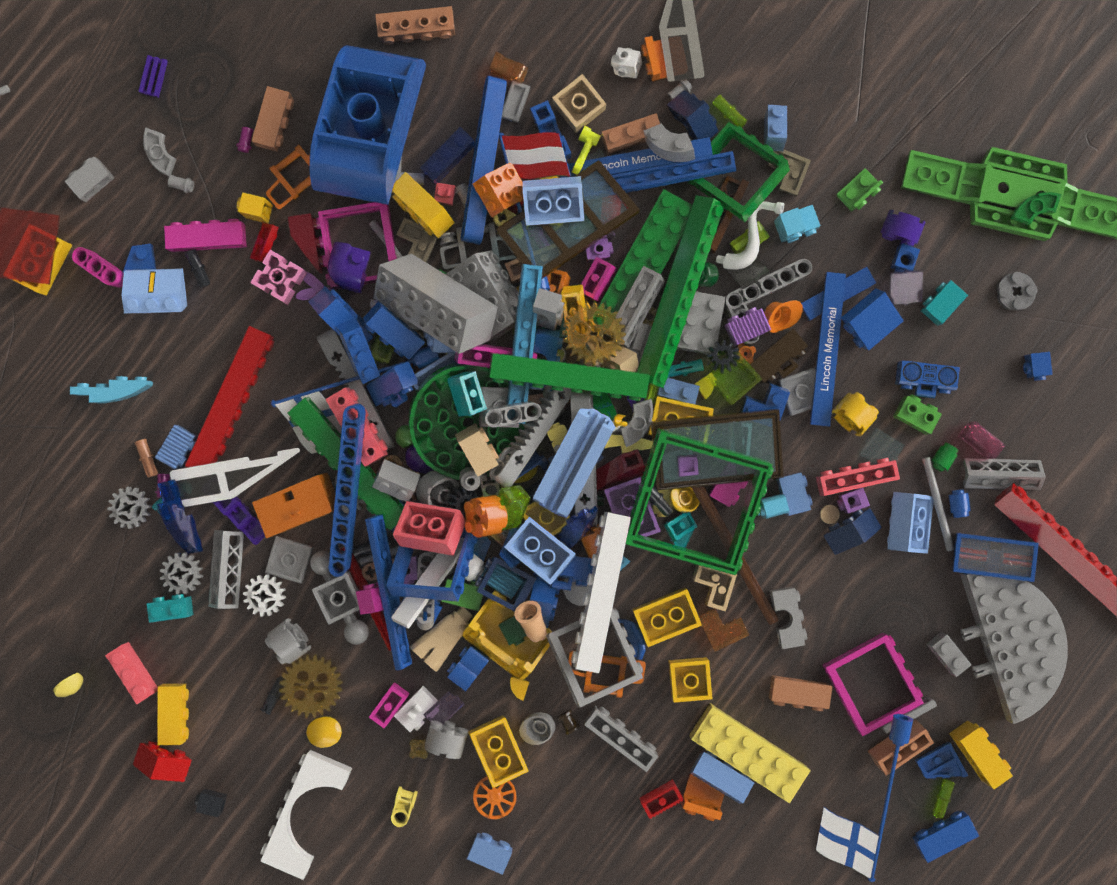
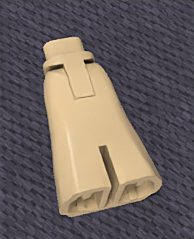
M460 607L457 611L454 610L453 613L445 616L409 647L437 672L462 637L463 631L469 625L468 621L473 615L464 607Z

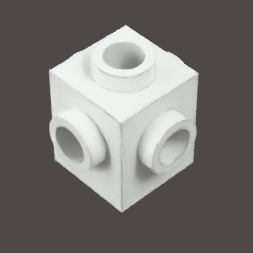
M618 47L616 55H613L611 59V66L614 68L615 75L637 78L642 65L640 51Z

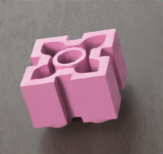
M269 250L262 262L266 265L263 272L257 270L250 283L266 293L272 290L270 295L288 305L296 293L292 288L295 283L298 285L302 283L307 272L292 262L286 265L288 261L284 257ZM282 275V279L278 281L276 279V276Z

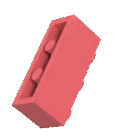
M129 642L120 645L105 655L136 704L158 692L157 685Z

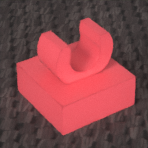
M437 183L434 199L439 204L453 206L456 186Z

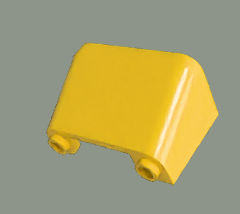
M494 590L492 594L507 601V597L505 595ZM488 598L463 631L462 636L511 675L524 680L550 647L548 639L546 637L544 640L533 642L526 636L524 637L525 641L515 646L513 643L509 646L498 625L514 616L515 612ZM546 628L547 634L552 632L549 628Z

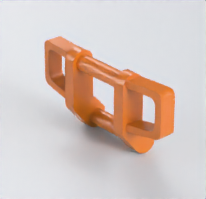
M299 144L281 162L269 168L278 180L267 190L266 195L277 209H282L293 199L296 200L299 194L311 185L310 176H308L293 189L280 173L299 156L310 167V154L307 155ZM280 182L291 195L282 204H278L271 196V192Z
M571 650L570 653H569V660H568V661H569L570 666H571V664H572V663H571L572 654H573V651H575V650ZM603 655L601 663L620 665L617 682L624 680L626 664L628 663L625 656L619 658ZM636 660L643 668V673H641L643 678L633 684H641L644 681L646 664L644 661ZM573 670L575 675L585 677L583 690L585 693L590 691L598 692L609 687L591 684L592 672L586 671L585 673ZM623 688L610 694L622 698Z

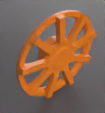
M486 776L478 782L474 789V805L478 812L486 818H503L515 806V787L511 781H507L512 790L501 792L505 783L501 784L499 788L492 787V789H489L483 783L488 780ZM480 785L487 791V794H477ZM513 793L512 802L503 798V796ZM477 798H486L487 801L479 806ZM501 802L510 805V808L505 813L501 807ZM491 804L489 814L481 810L486 805ZM495 805L498 806L501 815H492Z

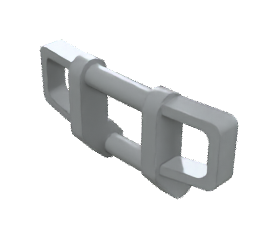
M494 222L485 225L484 233L490 232L492 251L498 256L499 262L516 258L514 254L499 257L497 240L502 239L500 236H496ZM462 227L456 228L458 242L443 246L440 249L444 269L455 268L468 259L464 241L460 240ZM459 246L461 263L447 264L444 251Z

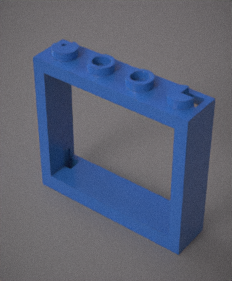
M464 526L460 537L464 538V542L450 588L403 584L414 549L400 545L386 587L392 596L458 602L460 594H463L464 580L469 574V562L473 559V548L478 541V537L468 533Z

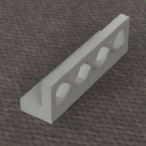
M643 266L608 329L607 336L629 348L665 283L664 278L659 273Z
M964 458L963 461L966 472L963 480L964 488L1006 489L1014 483L1017 487L1020 486L1024 490H1041L1046 478L1041 460ZM970 465H976L981 469L971 470ZM989 466H996L1000 470H992ZM1009 466H1014V467H1016V468L1019 469V470H1018V471H1012V470L1009 469L1008 467H1009ZM1027 467H1036L1038 472L1031 471Z
M214 530L208 607L217 609L239 607L244 538L242 531ZM230 535L237 536V544L233 548L229 544ZM233 554L236 557V562L230 566L228 558ZM232 573L234 582L229 586L226 582L227 576ZM230 592L233 595V603L225 604V596Z

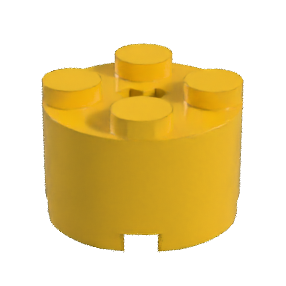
M855 392V394L847 393L832 410V414L836 413L835 420L847 431H856L854 434L856 436H862L877 419V414L879 413L874 406H869L864 401V396L859 392Z

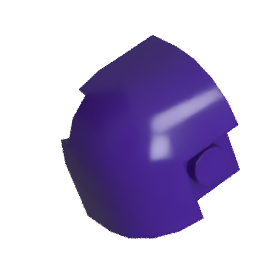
M334 242L328 261V273L332 281L343 289L362 293L367 276L365 271L371 255L370 251L352 247L351 244Z

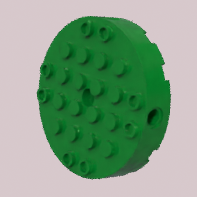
M458 363L446 365L430 374L420 384L410 404L409 430L417 453L434 471L436 470L452 479L460 480V472L464 468H472L455 434L475 423L478 428L480 426L479 413L472 416H458L447 378L463 372L476 371L480 388H508L509 380H505L504 383L493 382V378L488 376L489 368ZM465 418L473 419L470 425H463ZM519 423V428L482 427L490 440L486 443L493 445L498 456L505 448L511 447V442L516 443L514 437L520 436L519 429H525L522 423ZM490 470L485 472L487 474V477H489Z

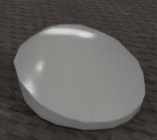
M533 713L522 721L519 733L526 743L540 745L553 736L556 725L553 718L547 713Z

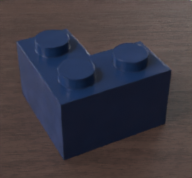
M684 90L667 104L674 119L685 126L692 140L711 138L719 132L716 126V119L708 111L710 109L708 104L704 100L700 101L693 93L689 94Z
M870 508L864 511L862 509L854 511L851 514L852 516L842 521V524L839 525L836 522L828 527L829 531L823 536L835 555L865 543L882 528Z

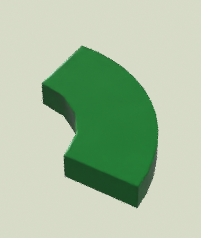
M1044 192L1031 196L1015 209L1011 219L1030 225L1039 214H1054L1062 194Z

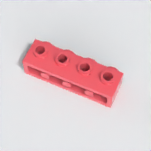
M345 387L325 399L341 427L345 408L358 403L359 397L354 389L351 390ZM352 408L351 414L357 418L358 412ZM367 410L361 458L364 467L370 466L388 455L386 451L388 447L383 439H379L377 435L378 429L374 423L369 422ZM350 428V435L356 437V431Z
M888 458L878 459L877 464L870 465V462L858 464L859 468L851 469V466L839 468L840 472L832 473V470L820 472L821 476L816 477L820 496H826L899 480L900 476L896 460L889 461Z

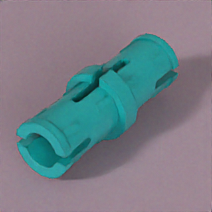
M702 359L690 362L681 361L680 364L672 365L668 378L679 375L684 377L689 373L704 371ZM686 367H692V368H688V369H683V370L675 371V370H677V369H682V368H686Z

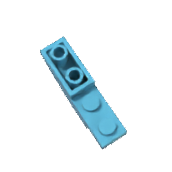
M116 376V380H109V387L108 384H96V387H89L87 383H77V387H70V394L89 396V403L117 402L146 391L153 386V382L147 381V377H135V380H128V377Z

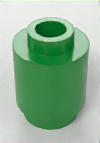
M945 442L943 446L939 447L932 458V467L940 472L948 471L958 456L957 452L959 450Z

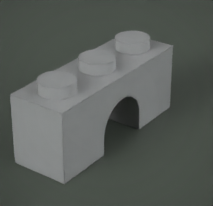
M539 288L533 305V313H537L536 325L554 331L557 325H561L564 311L562 295Z
M794 587L769 590L772 608L775 611L786 610L790 617L786 626L776 628L779 647L787 649L804 646L805 640H807V633L805 628L802 629L801 621H804L802 609L799 610L798 602H800L799 591H796Z

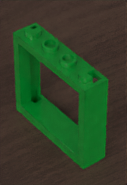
M728 122L711 142L713 155L719 154L733 138L777 169L745 206H742L704 178L687 182L708 197L715 198L723 203L726 210L743 222H746L790 171L788 160L782 154L777 155L769 145L761 144L754 135H748L742 127L734 126Z

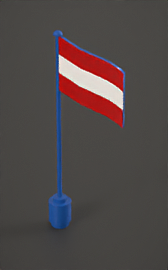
M542 132L524 136H504L503 133H499L498 138L500 139L505 163H511L514 166L520 179L533 180L553 176L571 177L559 133ZM518 202L516 205L518 213H520L522 209L520 202ZM523 221L521 225L531 263L536 265L525 221ZM546 276L541 279L540 288L550 291Z

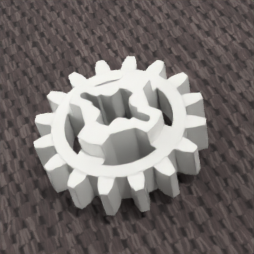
M266 574L263 579L261 575H258L257 580L254 578L250 580L252 585L247 584L245 586L248 591L243 592V595L247 596V599L243 601L244 603L249 602L250 605H248L247 609L253 608V614L259 611L261 617L265 615V612L270 616L272 615V610L274 612L279 611L277 606L282 607L284 605L281 600L286 599V596L282 595V592L286 589L280 588L282 582L276 583L275 576L269 579V574ZM259 583H262L259 590H254ZM271 585L275 588L276 592L272 590ZM265 592L266 595L271 597L264 599V596L258 594ZM275 600V603L268 608L269 602Z

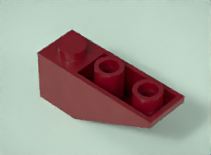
M311 213L288 217L291 237L319 273H323L322 267H324L319 251L321 246L316 230H318L317 218H314Z
M638 449L622 454L596 470L597 492L643 476L645 466Z

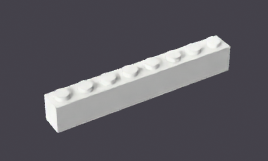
M604 512V516L601 515L599 527H601L600 535L596 536L595 546H597L596 554H593L591 560L593 571L592 574L589 573L587 585H590L589 591L584 595L583 604L585 605L584 613L581 612L579 624H582L581 630L577 632L575 643L578 644L577 650L573 651L571 663H574L575 669L595 673L600 671L631 517Z

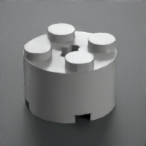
M436 470L431 471L418 480L416 496L421 504L446 508L448 505L445 503V500L449 499L447 493L452 494V487L458 489L460 484L451 477L445 476Z
M289 618L268 632V638L265 639L266 645L270 649L273 648L281 664H291L311 649V645L307 647L306 642L309 639L303 629L297 623L291 624V619Z
M431 721L425 742V750L439 756L441 753L445 754L446 758L460 759L469 730L461 727L457 728L455 727L456 724L450 721H444V724L438 721Z

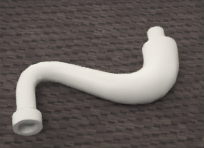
M762 202L748 218V243L745 250L739 254L727 253L726 256L718 255L716 263L723 264L725 269L735 270L751 265L758 255L760 246L757 226L758 211L765 209L781 214L784 210V203Z

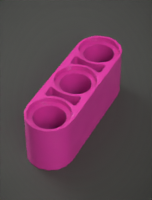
M78 247L73 251L72 259L80 267L104 284L116 288L122 287L124 273L94 251L83 247Z

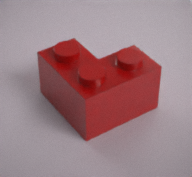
M149 741L148 743L139 744L133 765L149 779L185 782L192 760L185 755L184 751L174 750V752H169L161 748L157 742Z

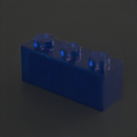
M459 127L420 167L422 173L436 186L475 146L474 139Z

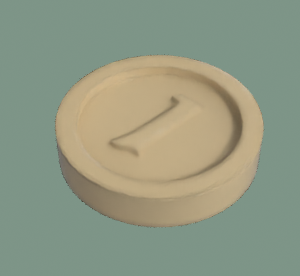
M826 505L820 511L821 520L827 524H833L839 519V510L834 505Z

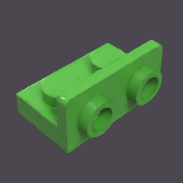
M865 168L836 196L851 212L855 208L860 210L867 203L865 199L869 195L874 197L881 190L879 186L883 182L881 180L878 182Z

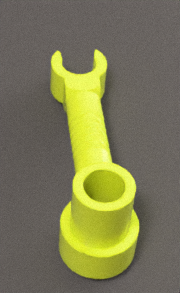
M584 126L578 140L585 144L571 171L576 175L581 171L592 145L596 146L601 137L592 132L591 128Z

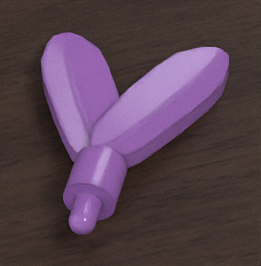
M307 272L303 280L312 288L298 292L296 298L298 300L312 299L324 285L315 276Z

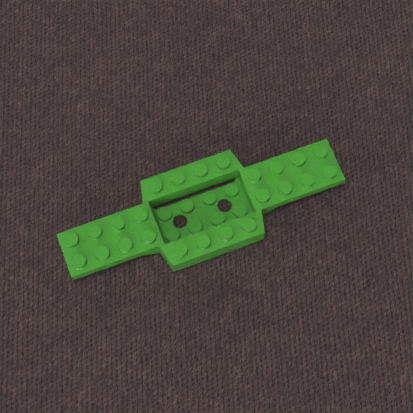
M995 147L987 150L981 164L961 162L914 150L909 151L901 189L970 204V222L972 225L1041 241L1049 240L1057 225L1117 239V198L1081 190L1068 184L1067 164ZM1000 183L1007 184L1008 191L1006 193L999 192L998 185ZM1039 191L1062 194L1056 213H1042L1043 215L1050 216V219L1036 216L1030 225L1012 220L1013 210L982 203L987 201L1017 208L1024 200L1036 195Z

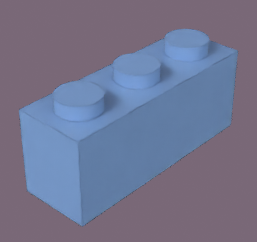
M710 751L706 753L701 752L690 771V774L739 804L744 803L754 784L750 777L742 772H736L733 770L734 767L724 761L722 763L718 761L717 756Z

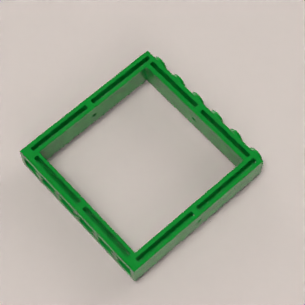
M657 429L630 513L631 519L625 544L736 575L737 571H740L742 567V556L748 549L749 542L747 540L749 534H752L754 531L755 523L753 522L755 516H758L760 513V501L767 492L766 483L773 474V464L763 459ZM667 443L756 469L726 559L638 535Z

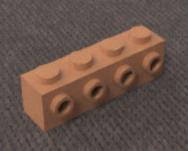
M452 6L375 14L378 39L380 43L386 45L393 44L395 41L408 43L412 42L413 39L427 41L431 40L432 37L446 39L450 38L451 35H455Z

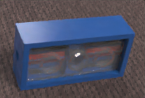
M956 533L952 571L1034 582L1039 543Z

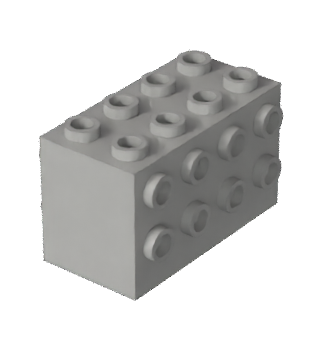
M492 250L472 255L445 274L498 307L490 341L498 339L515 328L519 292L511 284L508 273L501 267L498 256Z

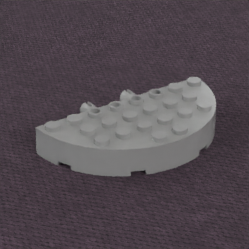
M984 571V572H991V573L1007 574V573H1001V572H995V571ZM960 573L976 623L975 626L961 629L960 633L963 634L962 638L964 641L980 636L988 661L984 664L972 666V671H975L973 674L975 678L992 674L1006 720L1013 724L1023 721L1048 703L1063 678L1067 663L1068 645L1061 617L1044 593L1027 581Z

